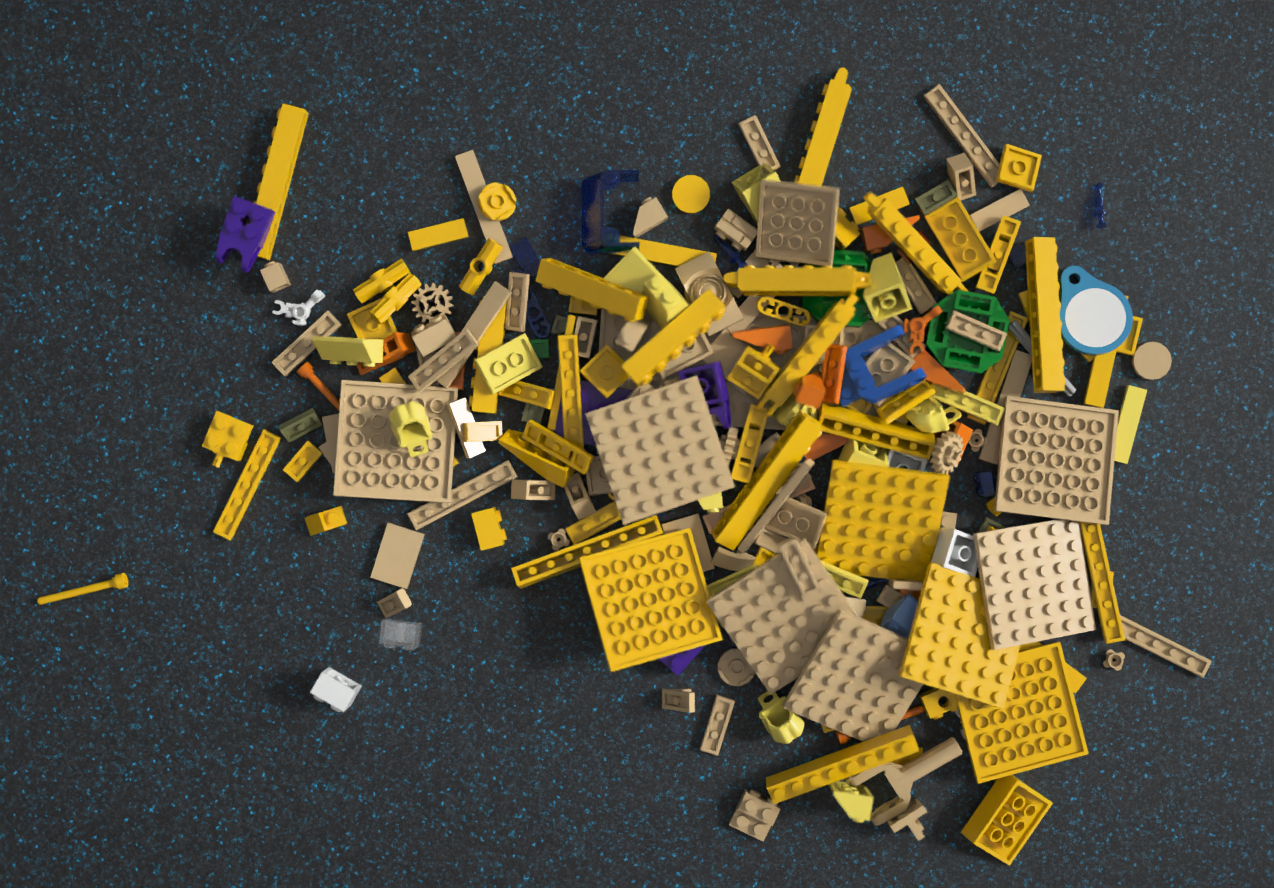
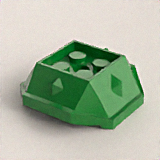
M834 250L832 267L841 268V266L848 265L856 268L857 272L869 273L872 262L863 251ZM808 264L809 266H813L814 268H821V266H823L816 264ZM865 288L857 289V293L854 294L859 299L853 305L855 308L854 315L845 327L860 328L873 317L863 295ZM802 296V308L806 309L812 318L819 323L836 301H839L841 298L845 300L848 296Z
M956 290L932 306L933 309L938 305L943 312L929 321L925 345L942 367L982 373L1003 358L1006 338L998 352L945 329L952 311H957L1007 333L1010 320L996 297Z

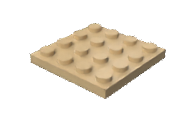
M761 180L756 257L832 266L840 188Z

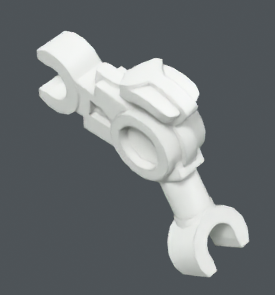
M316 290L311 295V298L302 304H285L283 301L276 300L275 303L280 304L281 309L280 311L273 310L272 313L276 315L285 313V317H295L297 321L292 320L291 322L304 326L307 324L305 319L309 317L311 308L320 302L325 295L321 290Z

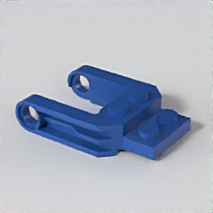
M901 325L888 329L847 349L839 398L842 407L860 399L875 404L927 378L923 368H919L878 388L875 387V381L862 357L889 345V342L902 335L905 336Z

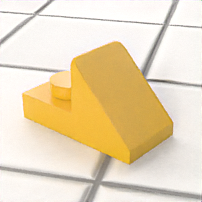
M342 506L305 517L310 536L347 524Z

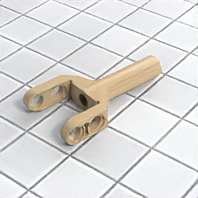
M951 737L904 765L895 764L891 761L847 777L845 781L849 786L859 785L884 771L885 776L898 796L879 806L871 814V821L875 826H878L908 809L911 798L910 791L914 781L960 756L962 750L955 738Z

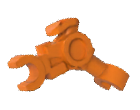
M938 305L923 317L913 318L910 321L908 319L904 320L903 330L905 334H908L907 329L910 330L909 342H913L910 346L911 354H914L913 349L915 346L921 348V354L924 353L925 348L921 341H924L926 323L943 312Z

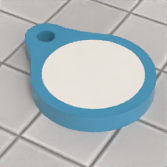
M1079 266L1066 268L1059 277L1060 320L1062 321L1061 338L1070 348L1081 354L1097 356L1113 351L1126 340L1132 328L1133 314L1129 301L1116 287L1096 279ZM1069 276H1076L1079 279L1078 284L1070 283Z

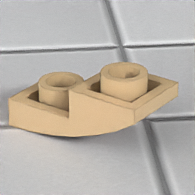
M719 546L710 564L732 571H740L751 566L755 557L745 552L742 554L739 550L735 554Z

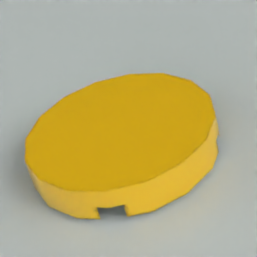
M686 175L680 178L672 190V200L675 206L687 214L700 212L707 206L710 199V189L707 183L701 177L695 175Z
M496 182L488 184L481 190L478 196V206L481 213L492 221L505 220L515 210L516 197L514 192L505 184L502 185Z

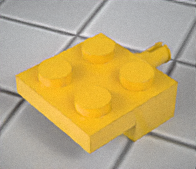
M768 343L763 352L756 351L747 346L726 378L758 400L780 370V366L769 357L775 349L773 345L770 348V343Z
M216 411L202 444V447L212 450L216 454L212 465L219 468L223 457L241 461L247 448V441L253 425Z

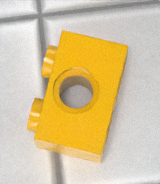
M932 688L918 694L926 715L930 719H938L943 717L947 711L951 710V712L958 710L955 694ZM942 696H946V703L944 705H939V698Z

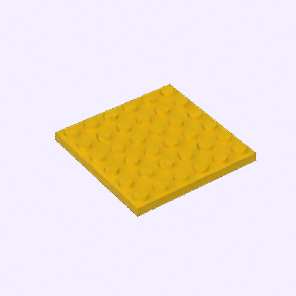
M833 460L824 512L828 514L819 537L817 557L823 562L855 575L924 581L928 563H931L936 548L950 479L949 474Z
M690 528L579 558L610 672L723 640L716 615L706 603V599L710 597Z
M928 563L898 676L1004 709L1020 645L997 650L991 649L979 578L934 563Z
M1059 641L1018 652L1004 709L955 694L975 779L978 784L1089 754Z

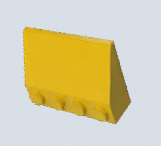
M1014 775L998 778L961 833L973 844L1010 866L1053 802Z

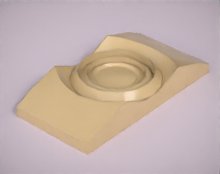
M709 251L675 269L692 303L710 289L725 305V315L719 321L715 320L710 325L707 331L709 337L744 319Z

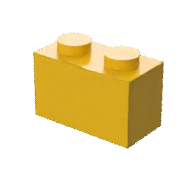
M493 507L471 513L481 551L505 544L504 540H507L505 529L500 527L499 522L502 521L499 510L496 511V508Z

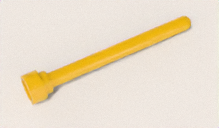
M125 573L116 574L115 577H112V580L39 597L37 603L42 605L111 587L118 589L127 588L128 579Z

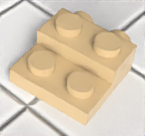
M745 789L729 821V825L764 842L781 808L778 803L773 804L771 798L765 799L760 797L761 794L753 789L750 791Z

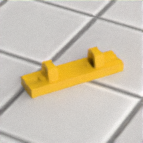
M1004 215L1001 217L990 246V251L997 263L988 267L996 272H991L987 268L981 271L975 286L976 289L992 295L995 294L1021 221Z
M751 404L731 474L732 480L750 484L768 417L766 415L768 408L758 409L757 405Z
M531 419L527 422L522 438L582 474L588 473L594 458L593 455Z

